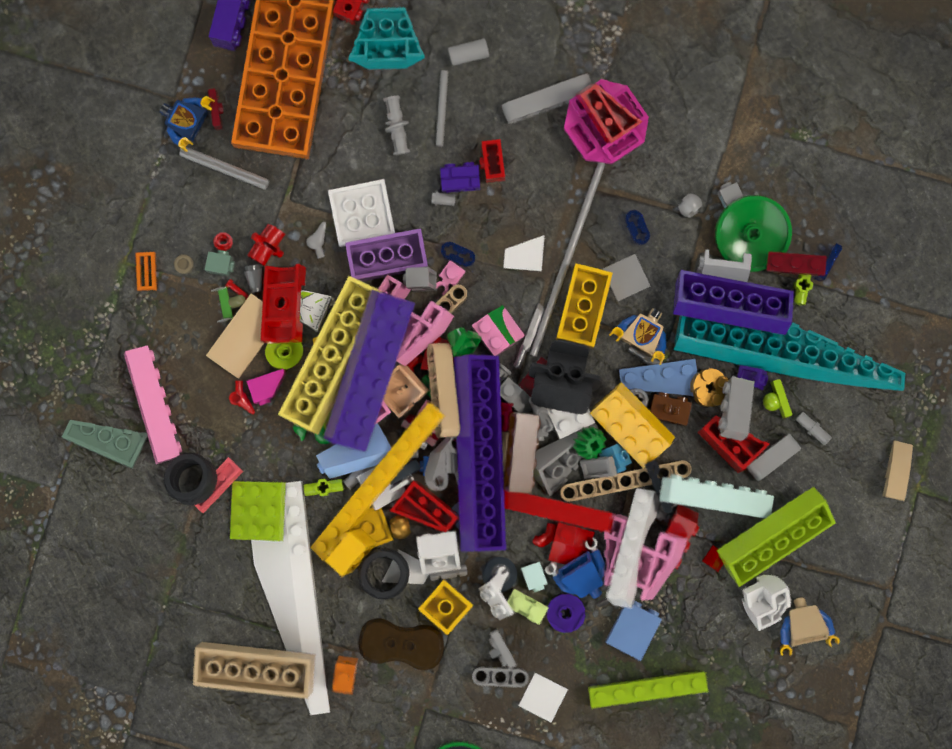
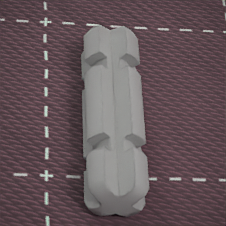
M460 565L461 569L430 573V579L434 581L439 580V578H454L457 575L460 577L466 576L467 567L466 565Z

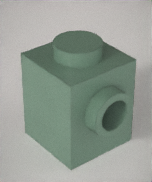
M218 250L217 253L208 251L205 271L230 277V272H234L235 261H233V257L229 255V252Z

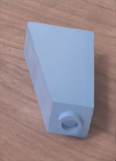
M376 423L366 452L336 444L316 455L319 460L317 466L322 474L326 473L329 479L378 465L390 451L391 446L379 424Z

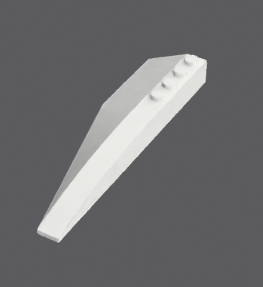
M302 481L286 483L283 541L251 540L254 566L286 651L316 654L313 693L308 699L304 698L310 715L329 713L330 707L304 487Z

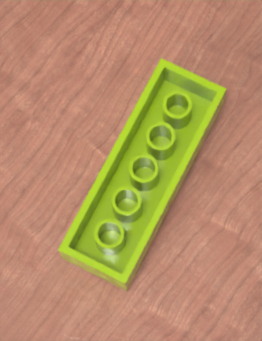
M812 487L761 522L755 524L746 532L740 534L734 540L723 545L717 552L727 572L740 587L836 524L826 500L815 487Z

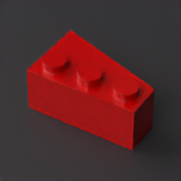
M590 84L575 94L606 143H613L643 122L597 84Z
M714 416L698 433L737 473H740L765 450L769 443L757 439L750 433L743 441L720 436L721 429L718 427L720 417Z
M413 481L390 510L393 513L400 514L446 533L447 531L451 532L460 520L457 512L419 481Z
M677 504L676 512L673 518L669 520L665 533H672L687 539L683 551L686 553L691 544L688 542L691 536L695 537L700 527L697 525L699 513L681 504ZM680 559L678 564L675 566V569L679 568L682 559Z

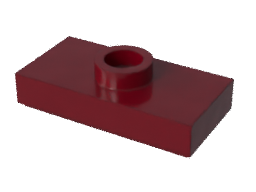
M213 88L208 90L209 97L215 100V102H210L212 123L216 130L223 129L221 114H224L223 104L219 103L217 90Z

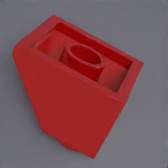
M558 522L548 560L566 565L587 551L590 552L591 549H588L585 543L587 540L588 545L592 546L595 532Z

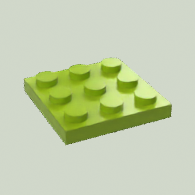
M234 481L232 483L230 539L283 541L286 483Z

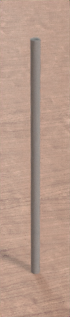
M598 162L534 340L530 352L531 356L537 357L606 163Z

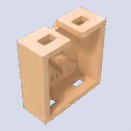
M399 364L392 372L383 401L398 418H401L414 406L413 402L416 403L421 400L430 390L407 365Z

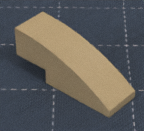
M893 441L885 475L886 482L883 497L905 501L913 445Z

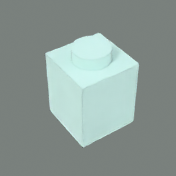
M540 562L521 568L529 590L533 589L534 592L545 589L544 585L547 584Z

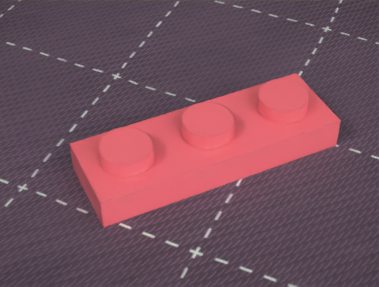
M229 457L216 470L217 485L213 494L206 501L195 505L200 512L204 513L242 474L243 470Z

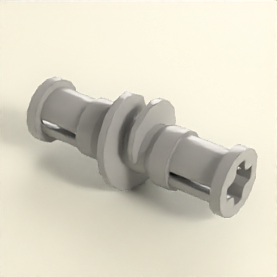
M400 96L383 98V101L386 102L389 120L385 124L390 125L385 131L391 132V139L393 140L395 150L393 155L410 153L406 142V132L404 131V126L409 122L402 120L403 115L399 104Z

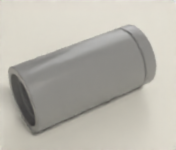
M485 38L448 47L452 66L489 57Z

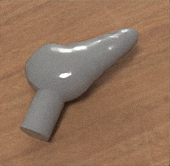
M322 222L315 233L307 238V246L315 249L317 259L325 257L322 245L324 243L326 222Z

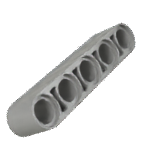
M583 74L506 102L502 105V109L508 124H512L568 104L569 100L576 96L575 94L592 84L589 74Z

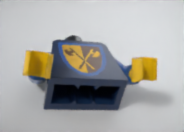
M208 96L203 98H184L182 101L177 100L173 107L163 103L159 110L160 114L167 117L165 125L172 142L185 152H188L186 149L188 144L193 145V141L208 115L206 109L212 110L209 103L215 102V100Z

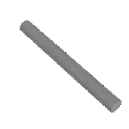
M442 70L440 75L436 146L440 147L443 146L448 83V71Z

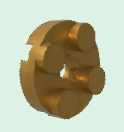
M713 368L697 372L690 384V390L695 397L694 400L704 407L721 405L725 397L723 386L729 380L719 370ZM711 383L713 388L712 391L708 393V388H706V385H709Z

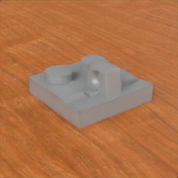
M495 629L490 632L492 638L489 641L493 646V649L489 651L491 658L499 656L503 666L508 665L509 669L516 666V662L499 631Z

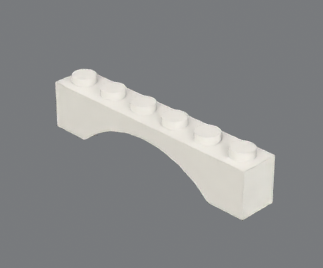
M636 488L607 598L613 605L632 608L637 590V573L642 547L647 532L657 516L660 504L655 491Z

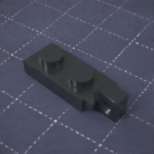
M653 460L644 465L660 500L663 477H658L660 467L656 460ZM660 501L666 514L673 512L671 507L675 506L674 503Z

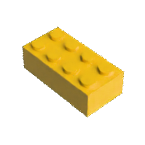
M575 263L556 340L579 343L590 349L594 348L612 272Z
M622 382L598 402L590 412L594 419L643 469L645 468L644 464L658 457L671 445L675 438Z

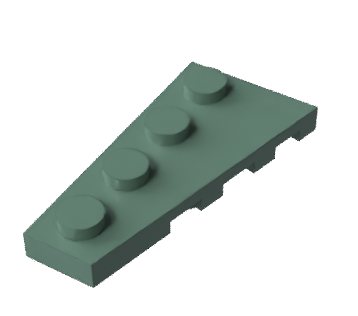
M70 420L62 438L133 469L147 441L148 435L144 432L140 433L127 429L123 430Z

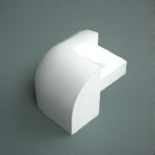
M773 575L756 577V584L743 589V606L748 617L759 631L782 619L780 616L791 604L788 586L780 578Z

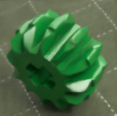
M593 426L583 427L582 432H577V438L573 439L576 442L573 447L579 456L589 460L591 458L597 459V454H602V448L606 447L604 445L606 438L603 436L604 433Z

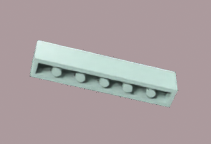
M671 475L670 478H663L660 501L759 518H767L772 513L774 496L767 495V491L755 489L754 493L750 492V488L739 486L737 490L733 489L734 485L722 483V487L716 486L717 482L705 481V484L699 483L700 479L688 478V481L682 480L683 476Z

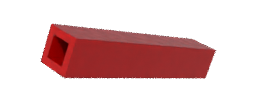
M504 490L505 509L611 533L615 517L613 513L531 494Z

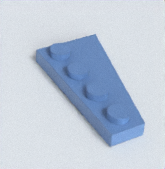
M695 358L665 362L661 365L652 364L619 369L620 382L630 390L639 388L650 392L693 396L690 384L693 376L697 373Z

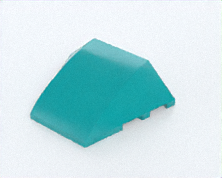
M405 7L367 8L358 37L355 39L353 50L348 59L367 69H405L424 59V53L421 50Z

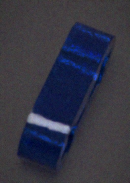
M637 210L629 211L625 217V223L635 244L645 245L650 239V232L644 218ZM632 214L634 215V217H639V219H637V227L635 226L633 221H629ZM637 229H640L642 234H646L644 241L641 239L637 240Z
M446 242L442 245L441 254L445 259L466 268L471 267L475 263V254L471 250L453 242ZM452 246L453 251L457 252V255L450 253L448 256L444 249ZM470 254L472 261L464 263V259L459 257V255L466 256Z

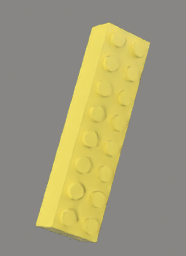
M351 276L348 277L278 415L315 434H319L335 403L371 290H380Z

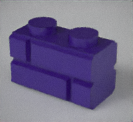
M474 162L463 163V166L455 167V164H445L444 168H440L442 193L480 190L479 167L474 165Z

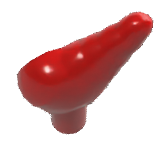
M235 381V392L230 394L229 401L232 405H238L250 414H255L247 394L243 392V381Z

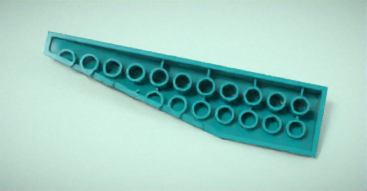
M681 315L679 317L674 350L759 368L774 373L829 383L903 391L905 387V372L884 363L874 362L867 355L863 357L854 353L855 350L849 347L845 349L839 346L838 342L811 330L805 331L799 327L800 325L792 323L787 334L783 335Z

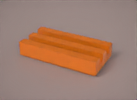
M156 252L136 253L137 291L157 290ZM143 256L145 286H142L141 278V257ZM148 256H151L152 286H149Z

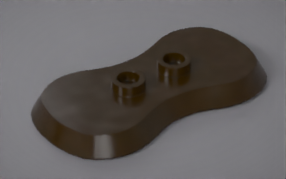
M376 618L369 620L362 627L359 635V651L365 660L374 664L399 661L418 670H430L435 668L442 659L444 639L441 632L430 625L405 628L397 626L388 620Z

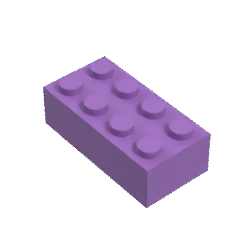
M421 229L345 243L351 277L361 282L384 278L387 274L390 276L405 274L406 268L428 267Z

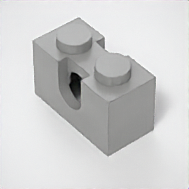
M429 267L406 268V273L403 274V283L406 285V288L412 289L413 292L437 291V272Z

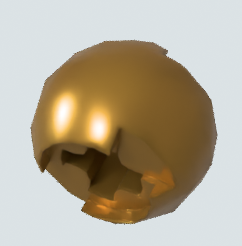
M397 515L389 521L394 538L404 539L411 534L409 521L405 516Z

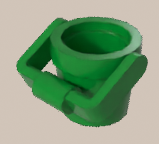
M464 328L455 329L447 335L453 357L473 354L482 339L477 332H466Z

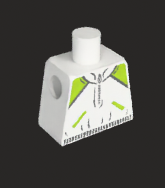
M301 290L300 322L319 332L332 297Z

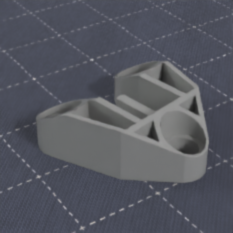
M446 437L430 453L425 470V482L432 490L436 491L446 488L448 473L455 474L458 484L457 437ZM453 439H456L455 448L451 444ZM435 478L439 481V487L435 485Z

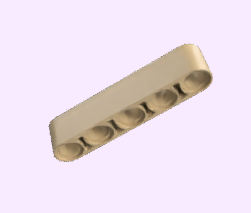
M432 343L427 347L432 403L445 415L435 428V434L437 437H457L460 426L452 349L449 343Z

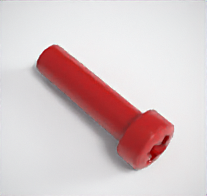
M230 279L225 287L232 289L238 295H243L247 300L249 295Z

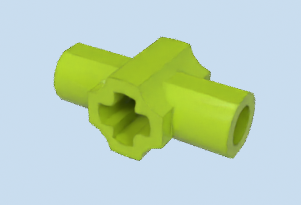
M799 274L798 279L794 282L793 289L796 290L794 304L806 305L808 291L812 290L813 282L810 280L811 275ZM803 281L804 285L807 286L805 289H802V286L799 285Z
M320 479L318 483L304 484L305 496L318 494L320 496H328L331 492L344 491L342 479L331 481ZM322 482H325V485L329 486V488L325 490L326 493H322V490L319 491V487L322 486Z

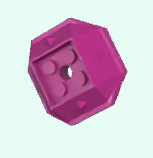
M600 79L594 84L599 85L618 103L643 122L613 143H606L579 99L575 96L569 100L564 130L585 161L613 164L644 144L649 117L628 86Z

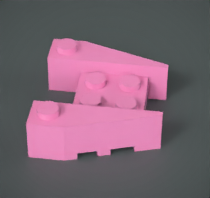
M388 274L378 288L383 293L405 299L411 290ZM430 301L421 317L412 312L396 361L404 366L410 363L429 344L433 343L445 332L454 316Z
M615 514L611 533L604 532V540H606V550H604V558H606L604 585L610 586L628 517L620 514ZM660 533L656 549L643 545L637 573V587L643 589L641 600L654 599L682 558L687 539L672 533Z

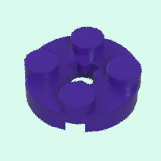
M560 594L550 601L547 619L555 630L562 633L572 632L582 626L585 620V608L581 600L576 596ZM569 608L570 618H562L561 610Z

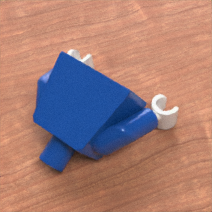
M593 538L595 546L590 547L587 540L585 543L586 547L591 549V554L587 551L558 569L557 563L551 562L554 571H551L548 566L545 567V572L554 576L553 580L563 592L576 594L580 598L588 594L592 598H598L601 595L602 591L599 587L604 584L602 578L605 575V562L600 550L596 548L597 540Z

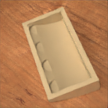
M253 294L249 295L206 355L238 379L264 345V342L260 341L263 302Z

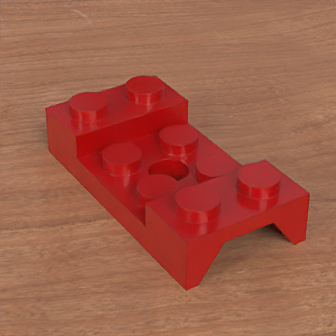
M301 264L284 268L265 266L260 341L267 344L302 342L303 323L300 322L301 286H305L306 267ZM284 298L285 304L283 307L279 308L278 303L281 299Z

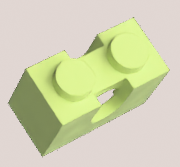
M515 588L507 600L513 611L527 617L538 625L548 610L546 605Z

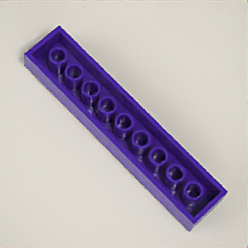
M499 356L454 357V372L460 426L459 435L457 436L461 552L506 550Z

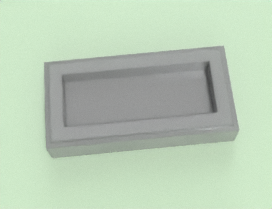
M613 456L580 460L584 479L613 477L617 475Z

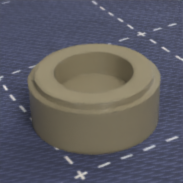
M179 255L175 259L174 268L180 274H188L193 270L194 262L188 255Z

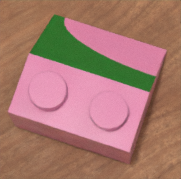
M503 305L472 325V329L482 337L481 341L492 356L500 355L525 336Z

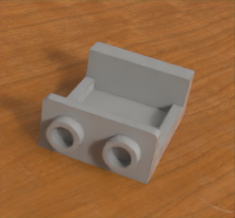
M705 249L704 256H700L697 273L747 282L751 271L752 254L744 253L742 262L710 259L709 250Z

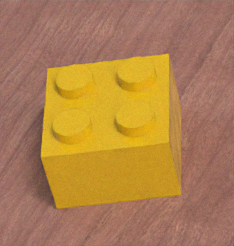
M361 528L352 529L349 532L346 531L339 540L341 542L337 547L333 546L328 551V558L325 561L341 576L352 573L359 566L362 559L370 553L377 543Z
M444 579L418 610L448 635L472 608L473 604Z

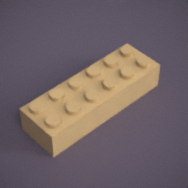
M201 642L195 647L193 686L308 699L313 693L316 654Z

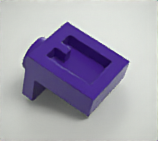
M740 365L737 377L754 381V388L763 390L768 382L767 372L763 369Z

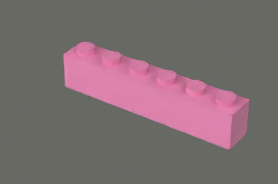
M148 346L125 351L124 357L155 463L159 464L180 456L182 448L180 442L175 440L176 428L174 423H170L169 416H171L169 405H165L163 399L166 397L163 386L160 387L158 382L160 373L158 368H154L152 362L155 361L154 353L152 350H149Z

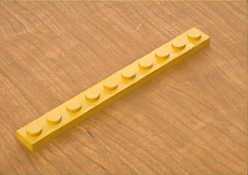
M433 403L427 404L310 547L323 561L328 558V551L333 546L337 547L341 542L339 539L346 531L349 532L354 528L445 417Z

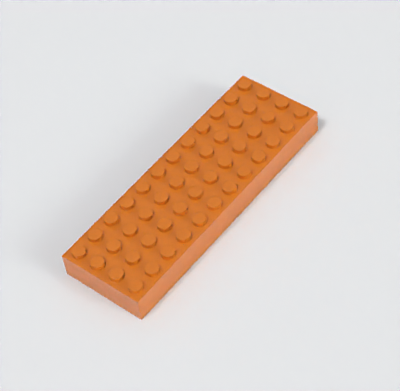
M256 0L231 141L234 148L309 159L333 20L332 11L336 0Z

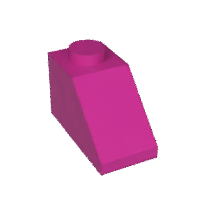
M281 369L247 381L253 402L255 404L259 403L260 406L271 403L270 399L275 397L286 375V371Z

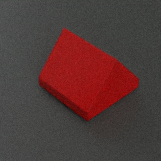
M712 545L702 562L719 572L723 562L717 552L718 548Z

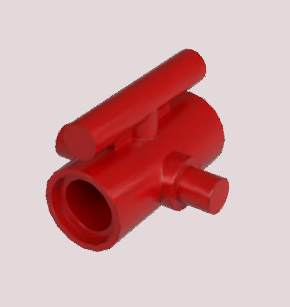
M267 224L261 235L256 232L252 234L251 239L255 241V244L247 256L263 266L266 265L271 256L281 258L284 252L280 250L278 245L285 236V233L275 226Z

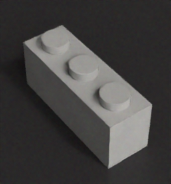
M732 376L728 382H725L723 386L725 397L721 403L723 414L718 425L719 429H721L720 436L743 441L749 435L754 381Z

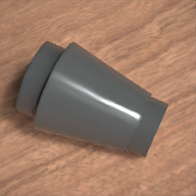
M260 264L245 266L244 275L251 293L262 291V268H260Z

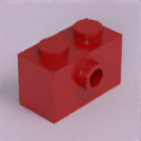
M501 139L481 141L483 157H479L480 168L485 170L486 183L505 181Z

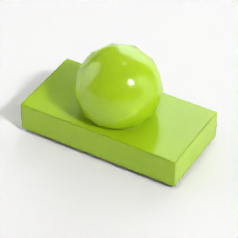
M778 379L770 382L773 392L764 396V407L769 411L779 409L782 418L792 416L781 380Z

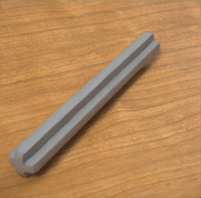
M186 147L188 152H185L183 149L180 150L179 154L184 158L262 189L268 187L269 180L188 147Z

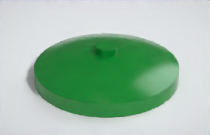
M761 195L743 196L731 202L719 216L715 228L716 245L725 260L742 262L744 253L752 254L750 272L767 269L768 252L786 253L792 238L791 221L784 208L776 201Z

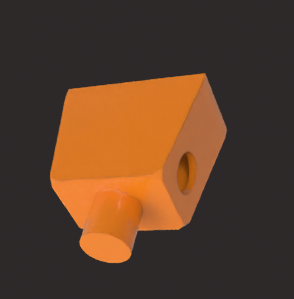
M338 657L332 688L334 693L353 695L358 658Z

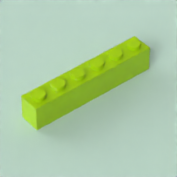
M701 670L590 686L588 691L591 707L597 708L708 692L706 674Z

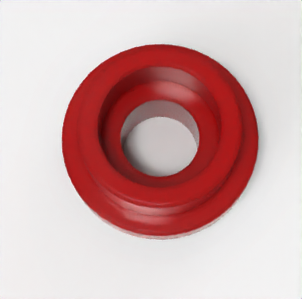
M224 232L217 234L213 241L217 250L227 251L233 245L232 237Z

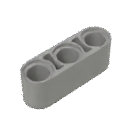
M789 433L759 455L747 469L758 482L796 454L801 447Z
M480 666L475 668L472 674L473 681L477 685L523 687L529 680L528 673L522 668L509 669L507 667ZM484 671L487 677L485 680L479 681L475 677L476 673ZM501 671L506 674V679L503 682H498L495 679L497 672ZM519 672L525 675V680L522 683H518L514 679L515 675Z

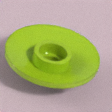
M301 342L267 344L265 356L273 367L289 369L301 360L303 345ZM284 352H288V353H289V354L286 355V356H282Z

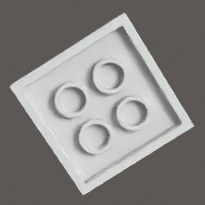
M384 179L328 190L339 247L346 246V242L395 233Z

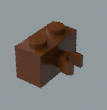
M663 392L653 395L649 411L658 420L687 426L692 403L688 402V398L677 396L676 399L669 398L670 394Z

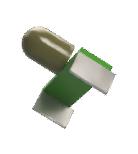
M227 287L211 290L218 291L223 319L217 322L232 320L231 308L240 307L246 301L243 295L229 298Z

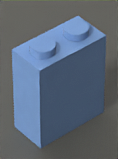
M634 600L632 608L622 607L605 642L641 661L662 619L658 617V612L650 608L648 611H645L641 608L642 604Z

